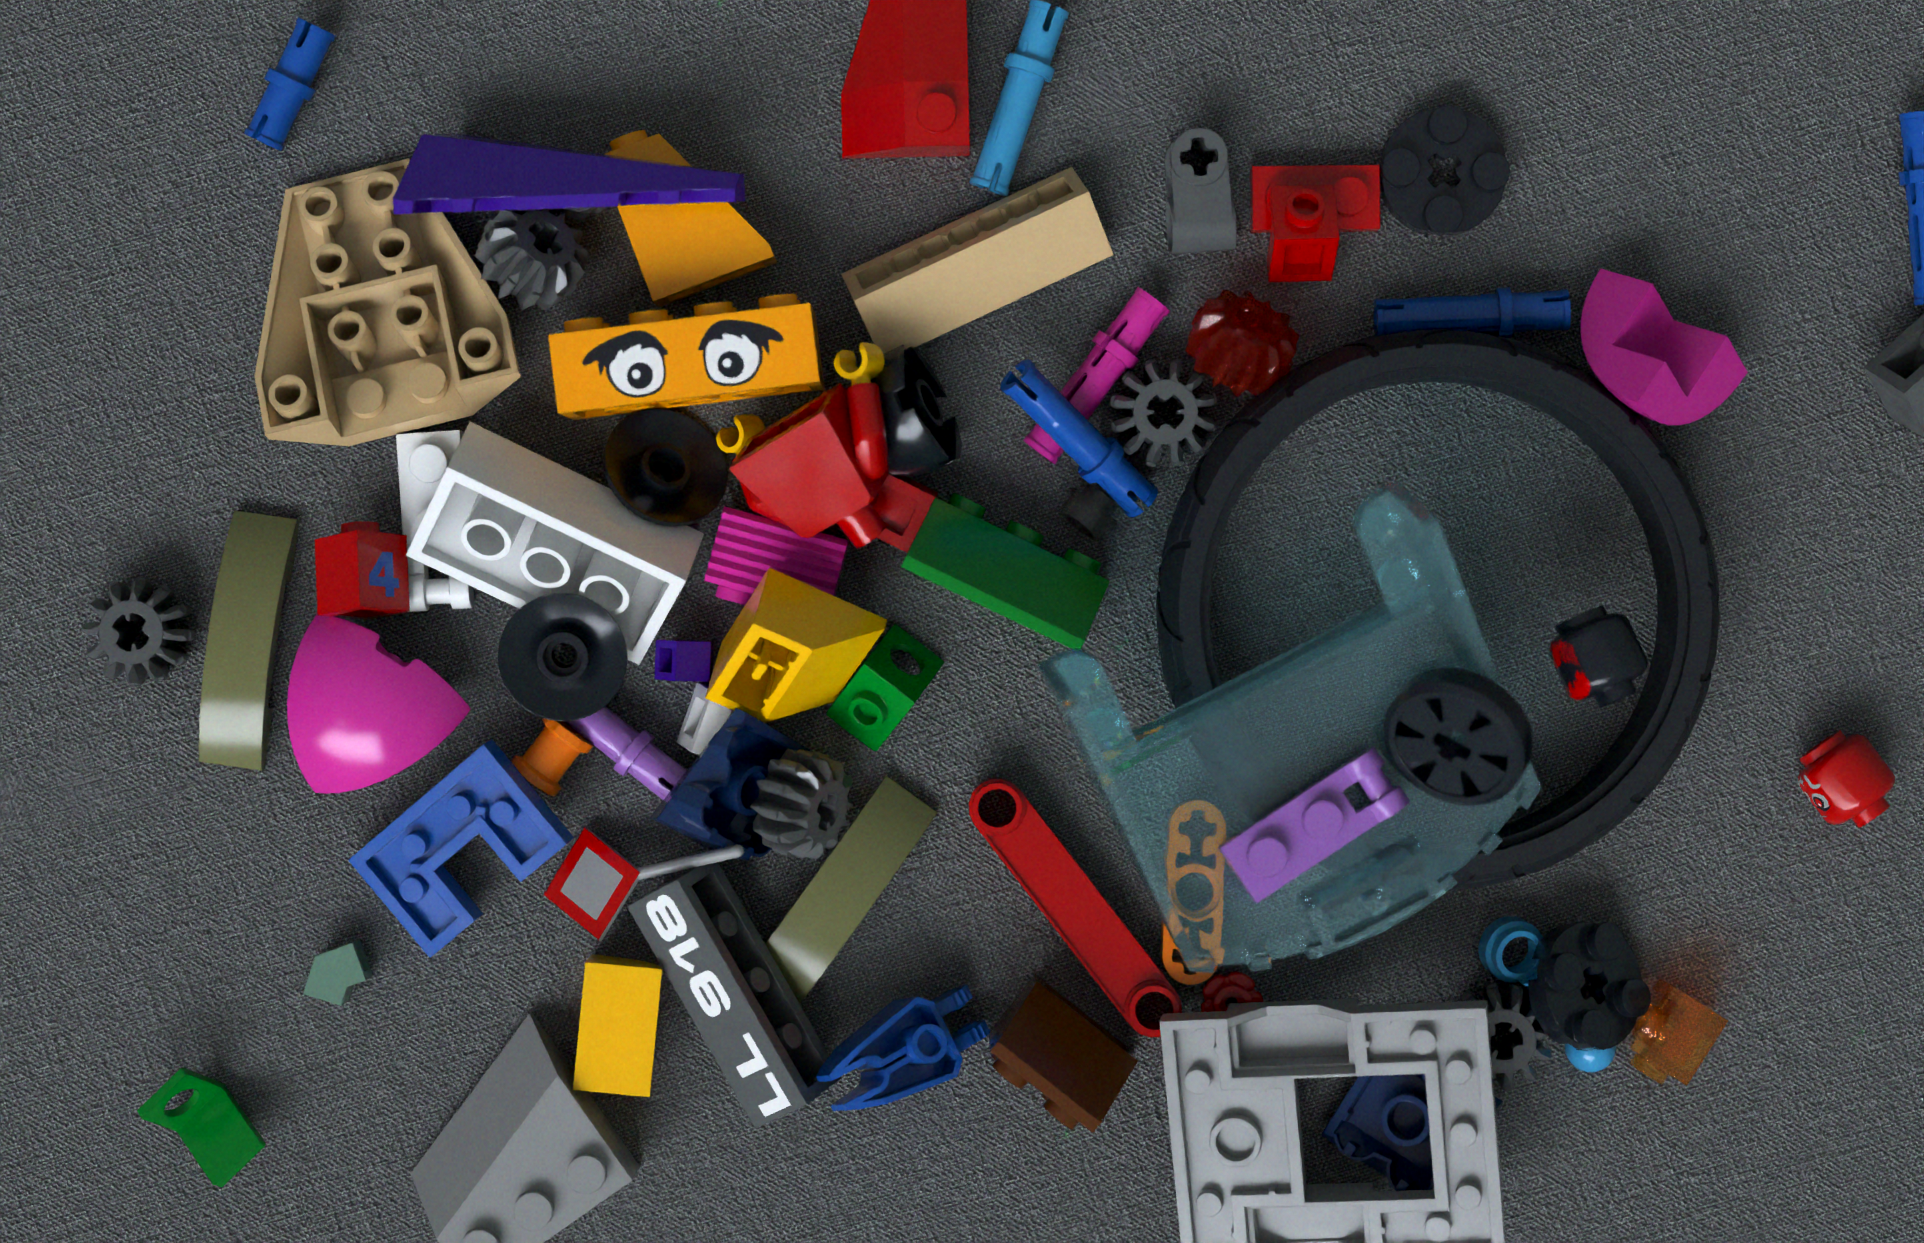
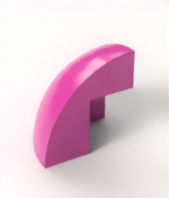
M1600 268L1591 284L1583 306L1581 341L1587 362L1603 385L1618 400L1632 410L1666 425L1689 424L1708 415L1720 406L1748 373L1728 336L1675 321L1653 283Z
M316 615L309 625L295 655L287 697L288 729L296 761L313 791L324 794L354 791L381 782L401 772L437 747L453 732L471 710L465 700L440 675L421 660L414 659L411 663L403 662L397 655L388 653L379 642V634L356 623L334 616Z

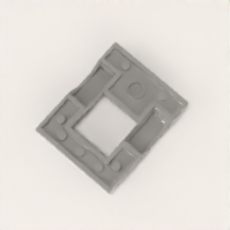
M1358 998L1229 1003L1227 1011L1162 1014L1159 1023L1181 1243H1506L1487 1000L1358 1006ZM1425 1074L1434 1190L1374 1191L1373 1182L1306 1184L1297 1079Z

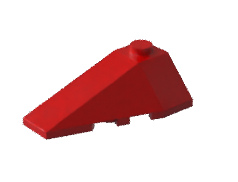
M967 0L869 1L841 91L843 159L969 156Z

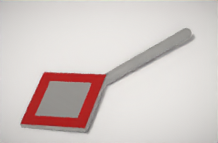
M584 827L545 891L544 896L595 938L603 940L639 880L738 858L743 855L744 848L736 844L637 868L589 828Z

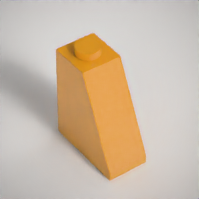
M645 130L634 131L612 140L609 143L612 151L605 153L606 155L691 166L659 133L648 137ZM728 202L617 206L651 298L658 307L777 263L770 244Z

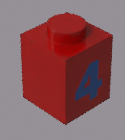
M356 521L341 524L340 534L315 539L317 616L369 620L410 611L408 557L406 556L407 535L380 532V524L377 522Z

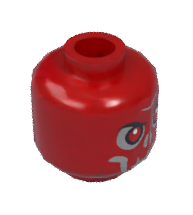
M1838 730L1799 758L1804 766L1797 776L1799 787L1829 824L1837 825L1852 819L1857 827L1860 828L1890 807L1883 796L1892 789L1895 783V776L1865 736L1852 734L1845 737L1842 731Z

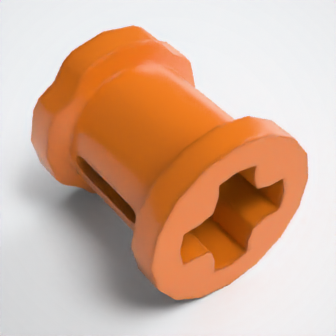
M543 718L542 721L545 727L523 756L515 755L511 762L527 781L548 795L556 797L561 790L558 782L580 753L588 754L594 745L565 722Z

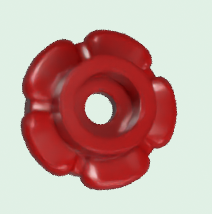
M1237 971L1230 972L1229 975L1224 976L1219 974L1212 977L1203 988L1202 994L1205 999L1201 1004V1012L1227 1011L1226 1000L1230 997L1236 998L1238 1003L1263 1002V997L1260 992L1255 990V982L1248 975Z

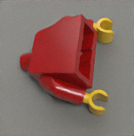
M861 342L859 345V351L862 355V363L859 369L856 366V357L852 350L842 349L834 358V367L841 377L851 380L852 386L846 390L839 383L765 428L763 421L754 414L735 415L734 423L737 428H721L716 437L717 446L722 451L736 453V457L733 459L729 469L739 480L747 504L752 511L780 524L789 526L799 537L811 538L837 523L856 548H861L870 543L886 527V523L870 502L875 499L889 474L888 449L879 386L871 383V379L876 377L884 367V355L877 345Z

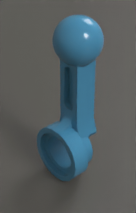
M1515 916L1499 918L1493 921L1481 935L1478 946L1480 961L1484 968L1498 979L1510 983L1520 982L1528 989L1529 980L1537 979V967L1540 959L1532 958L1536 946L1543 937L1536 927L1522 918ZM1517 937H1526L1528 952L1524 960L1516 966L1505 967L1502 954L1507 943ZM1565 1044V1053L1570 1063L1584 1072L1591 1073L1605 1069L1613 1061L1616 1053V1046L1605 1050L1583 1051L1576 1050L1577 1048L1570 1044Z

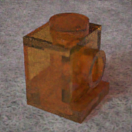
M1659 979L1653 989L1662 994L1663 997L1657 1006L1650 1004L1646 1014L1637 1019L1632 1030V1036L1636 1039L1630 1047V1050L1636 1054L1629 1064L1661 1085L1670 1075L1687 1086L1728 1020L1671 984Z

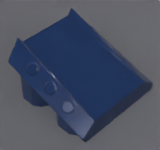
M735 708L728 720L715 733L708 745L649 818L712 850L739 844L744 848V853L737 859L749 861L751 856L762 857L767 855L772 848L763 845L762 836L752 830L753 822L758 812L750 806L759 795L760 788L757 781L765 780L768 775L770 759L780 760L786 749L810 750L747 712Z
M1425 1074L1358 1076L1323 1130L1322 1137L1335 1144L1339 1151L1352 1160L1362 1161L1385 1175L1390 1186L1396 1191L1434 1190ZM1495 1097L1496 1117L1503 1104V1101Z

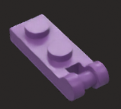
M1375 746L1359 753L1218 846L1220 852L1254 903H1258L1370 828L1393 816L1411 802L1400 785L1393 787L1381 769L1385 761ZM1359 782L1371 801L1355 811L1342 791L1352 784Z

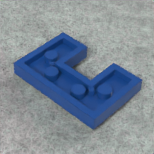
M491 739L478 748L348 861L428 957L431 958L483 915V912L443 866L451 857L480 834L515 877L522 882L574 839V837Z

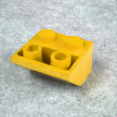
M769 567L721 642L705 698L733 711L737 708L747 712L763 723L832 703L884 631L887 619Z

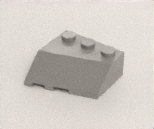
M532 1012L528 1014L410 1173L439 1243H544L630 1183L640 1167L588 1091L573 1090V1070Z

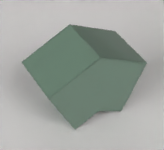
M361 939L353 940L317 954L314 957L303 994L339 1006L348 1002L354 984L363 982L373 976Z

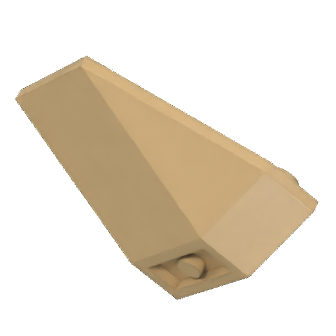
M409 158L285 189L255 370V382L264 432L269 440L352 446L472 416L521 377L509 318L487 282L481 279L482 274L443 212L394 215L393 197L410 162Z

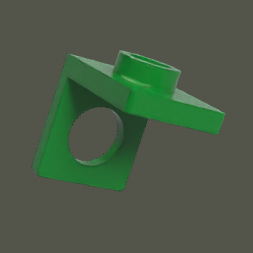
M894 624L826 712V715L876 752L918 700L942 667L944 661L898 625ZM892 650H902L909 653L917 661L920 674L910 675L901 671L893 663L890 652Z
M184 1067L179 1069L137 1110L143 1120L176 1131L211 1183L218 1187H223L266 1145V1142L224 1083ZM187 1089H194L192 1096L184 1104L175 1109L164 1110L168 1101L176 1094Z

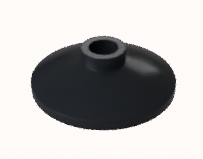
M645 409L625 417L616 425L605 444L603 466L610 488L626 508L652 523L664 526H684L698 522L707 517L717 507L726 491L728 469L722 450L717 446L715 438L705 427L682 413L667 409ZM651 471L661 473L667 482L656 478Z
M552 593L528 602L509 620L499 642L498 665L501 678L508 692L527 711L548 720L574 721L598 712L616 695L627 670V645L619 624L600 604L578 594ZM559 643L573 645L577 651L576 662L570 665L558 662L554 654L556 645Z

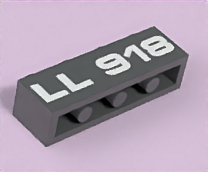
M718 862L691 868L666 881L627 906L755 1128L808 1105L842 1078L818 1082L816 1075L829 1057V1054Z

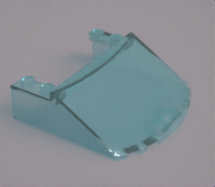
M1397 480L1368 495L1354 515V526L1384 602L1132 731L1103 667L1093 655L1086 651L1066 650L1037 664L1081 757L1079 759L1185 965L1191 972L1214 973L1215 966L1246 964L1251 972L1272 969V960L1283 959L1305 953L1309 960L1320 958L1356 945L1390 929L1419 912L1454 887L1458 882L1453 878V875L1470 862L1481 850L1488 856L1503 841L1497 834L1520 805L1528 810L1541 790L1530 760L1517 785L1503 798L1480 806L1450 804L1425 794L1411 784L1397 769L1388 754L1383 734L1386 712L1402 686L1415 675L1435 668H1458L1480 674L1502 687L1437 518ZM1454 730L1449 735L1451 739L1460 744L1466 740V737ZM1375 746L1385 761L1381 769L1393 787L1397 785L1402 787L1411 802L1393 816L1370 828L1260 902L1254 903L1220 852L1218 846L1359 753ZM1359 782L1352 784L1342 791L1355 811L1371 801Z

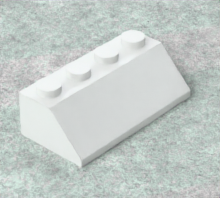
M469 422L406 556L519 609L538 597L552 593H572L587 597L600 604L614 617L625 637L628 660L640 665L688 578L704 533L687 525L664 526L647 521L626 508L613 493L612 489Z

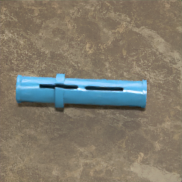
M1030 0L1029 11L1015 53L1007 54L1004 67L1009 69L974 174L969 181L971 185L981 189L986 187L989 192L1008 196L1010 190L1008 188L1044 82H1051L1055 69L1050 64L1063 25L1069 16L1068 11L1058 6L1052 10L1050 9V3L1040 0Z

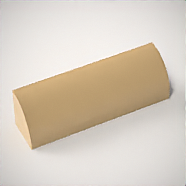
M1070 167L850 269L841 275L873 344L877 345L884 354L901 345H904V350L909 347L915 348L1114 254L1089 191L1074 169Z

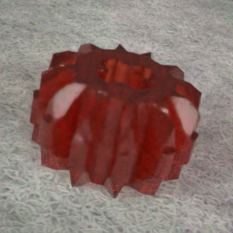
M1223 289L1217 298H1208L1204 306L1198 309L1191 322L1193 327L1188 335V344L1185 351L1196 359L1194 371L1209 374L1213 378V387L1220 384L1230 387L1236 397L1245 390L1257 396L1290 371L1300 335L1288 327L1291 316L1286 313L1275 312L1271 308V300L1265 302L1258 301L1249 290L1237 296L1232 291Z

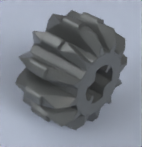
M548 209L500 210L498 214L494 213L483 227L482 239L478 243V249L474 256L485 264L481 279L495 281L500 286L498 299L512 295L516 297L522 311L534 304L547 311L551 306L557 305L567 295L571 296L582 282L583 269L587 265L586 262L590 253L580 246L584 231L571 229L565 224L566 212L553 215L549 213Z
M1154 360L1145 362L1144 374L1148 385L1145 386L1135 375L1127 373L1122 378V383L1136 396L1135 399L1114 395L1110 400L1111 407L1130 412V417L1118 419L1110 424L1112 433H1122L1133 428L1136 436L1124 445V452L1127 455H1131L1138 450L1143 442L1149 444L1145 456V464L1149 467L1157 465L1160 459L1161 447H1166L1169 461L1173 467L1182 465L1183 453L1179 441H1182L1192 452L1200 454L1205 450L1206 446L1192 432L1193 428L1205 432H1213L1217 428L1218 423L1216 420L1210 417L1198 416L1199 409L1209 408L1217 403L1216 395L1206 394L1195 399L1191 391L1201 385L1205 377L1198 371L1191 375L1184 385L1179 383L1178 379L1182 371V362L1179 360H1172L1167 368L1166 380H1161L1158 366ZM1170 398L1179 407V410L1173 413V417L1180 418L1179 423L1175 429L1166 423L1159 428L1153 427L1148 417L1154 414V410L1147 409L1148 403L1151 399H1154L1162 404Z
M137 577L132 584L131 591L123 582H113L109 585V595L112 603L102 598H94L91 601L90 607L93 612L101 617V621L84 623L81 629L84 634L99 635L100 643L91 646L86 652L89 659H100L109 655L104 666V676L113 679L125 671L129 686H142L147 673L156 682L169 679V668L166 661L175 665L186 664L188 656L182 649L176 646L177 641L195 640L196 632L190 628L179 629L177 621L186 618L191 613V608L188 604H180L168 608L174 598L175 589L172 586L161 585L153 593L150 579ZM146 620L142 631L149 636L148 642L132 643L136 637V632L129 627L131 621Z
M786 749L780 760L770 759L768 775L765 780L757 781L760 788L759 795L750 806L758 812L753 822L752 830L762 836V844L772 848V851L787 857L796 856L802 859L807 857L819 859L824 853L825 848H835L837 833L840 828L848 827L845 820L846 812L854 804V801L847 796L852 786V778L844 774L843 763L833 760V757L816 751L810 752L804 749Z
M1486 982L1483 984L1482 994L1483 1000H1487L1490 1037L1495 1035V1024L1498 1023L1511 1032L1510 1036L1502 1038V1049L1496 1050L1491 1045L1493 1079L1496 1076L1500 1087L1505 1092L1514 1090V1072L1517 1070L1528 1081L1536 1080L1538 1076L1536 1070L1528 1062L1532 1056L1542 1061L1550 1060L1552 1052L1543 1045L1536 1043V1040L1549 1036L1543 1031L1538 1021H1535L1536 1018L1530 1000L1522 1003L1523 989L1521 987L1510 984L1501 998L1497 985L1493 982ZM1468 992L1460 995L1461 1001H1478Z

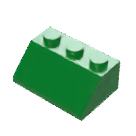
M952 492L948 503L935 497L901 567L1080 652L1110 582L1097 575L1102 563L1071 548H1067L1063 558L1040 548L1045 536L1012 520L1009 521L1006 530H1002L982 520L987 508Z

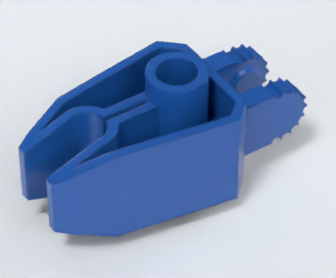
M967 984L955 987L933 1000L920 997L893 1000L837 1046L819 1069L816 1075L818 1082L833 1081L856 1068L858 1070H866L860 1072L861 1081L854 1090L830 1105L832 1110H858L888 1104L958 1077L963 1060L960 1052L991 1033L985 1019H982L980 1021H971L958 1028L957 1032L950 1034L942 1018L944 1015L962 1008L972 999L973 996Z

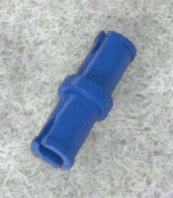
M297 17L296 26L276 68L272 69L269 67L263 78L269 81L248 128L246 127L244 134L254 139L256 138L258 141L279 151H283L284 142L304 100L306 99L311 102L316 92L315 89L311 88V85L331 42H334L336 35Z

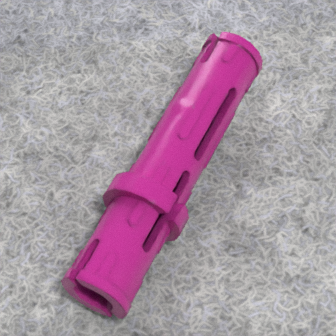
M1137 287L1132 297L1105 333L1099 330L1091 340L1095 346L1060 393L1088 420L1127 368L1132 371L1140 361L1136 357L1137 353L1164 317H1167L1170 310L1152 295ZM1037 423L1023 439L1026 444L1054 465H1056L1059 457L1064 452Z

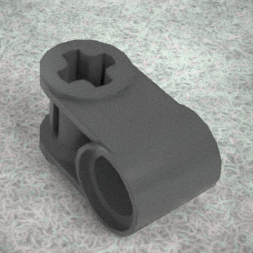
M1197 127L1186 130L1169 145L1164 158L1167 196L1165 221L1169 252L1171 255L1235 250L1237 240L1236 214L1230 189L1226 144L1217 133L1210 129ZM1192 143L1197 144L1199 154L1209 155L1211 163L1200 170L1199 176L1194 175L1192 165L1182 164L1180 156L1191 149Z

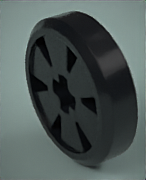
M1435 668L1415 675L1402 686L1388 707L1384 719L1383 734L1385 745L1397 769L1411 784L1425 794L1450 804L1480 806L1503 798L1517 785L1532 756V731L1520 705L1501 686L1472 671L1458 668ZM1453 730L1466 737L1462 744L1455 742L1449 737Z

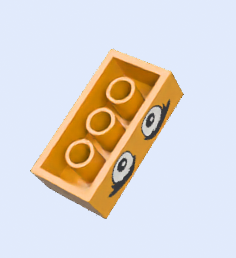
M780 294L758 298L759 309L737 312V308L733 307L732 302H714L693 306L694 317L673 319V315H668L667 310H648L628 314L630 325L610 327V323H603V318L598 317L563 322L565 333L548 335L558 414L572 420L635 413L645 409H670L825 390L816 314L810 303L800 304L797 294Z

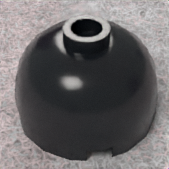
M901 345L884 353V367L876 377L871 379V383L879 386L889 458L888 472L895 476L914 477L932 472L959 459L962 449L959 427L955 416L943 421L941 408L936 398L947 396L930 365L913 347L904 350V345Z

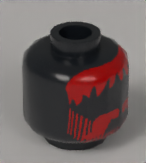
M1601 605L1555 626L1559 636L1552 640L1548 652L1570 698L1582 701L1595 697L1599 708H1602L1636 693L1631 680L1644 673L1648 662L1626 615L1617 612L1608 614L1604 605Z

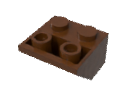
M1037 974L1031 978L996 1022L989 1034L991 1057L995 1060L992 1067L1017 1088L1022 1090L1029 1082L1042 1092L1041 1096L1046 1100L1043 1107L1054 1118L1071 1130L1078 1123H1081L1092 1133L1097 1129L1138 1062L1133 1050Z

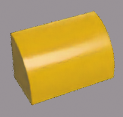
M591 954L586 960L573 1090L650 1097L662 967L635 959Z

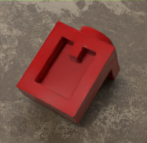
M1330 184L1273 186L1270 191L1272 227L1267 255L1268 282L1332 281L1339 243L1335 188Z

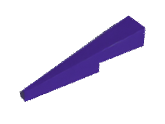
M457 133L422 134L394 194L393 208L395 215L431 212L745 201L744 174Z

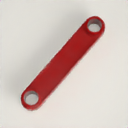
M1001 777L988 778L980 782L972 791L968 802L969 815L976 828L1128 1024L1141 1035L1161 1037L1159 1021L1151 1023L1142 1021L1136 1016L1135 1008L1138 1000L1143 995L1149 992H1159L1169 998L1170 1007L1168 1013H1182L1181 1000L1175 988L1020 788L1012 781ZM1001 789L1007 791L1015 800L1013 815L1002 823L986 821L978 810L980 799L991 790Z

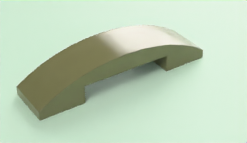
M234 510L219 568L206 644L200 701L199 762L260 771L265 770L273 707H268L285 584L286 582H291L299 519Z
M888 775L885 776L820 869L765 942L799 1004L852 935L938 813Z

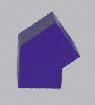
M656 640L654 679L710 682L713 673L714 641Z

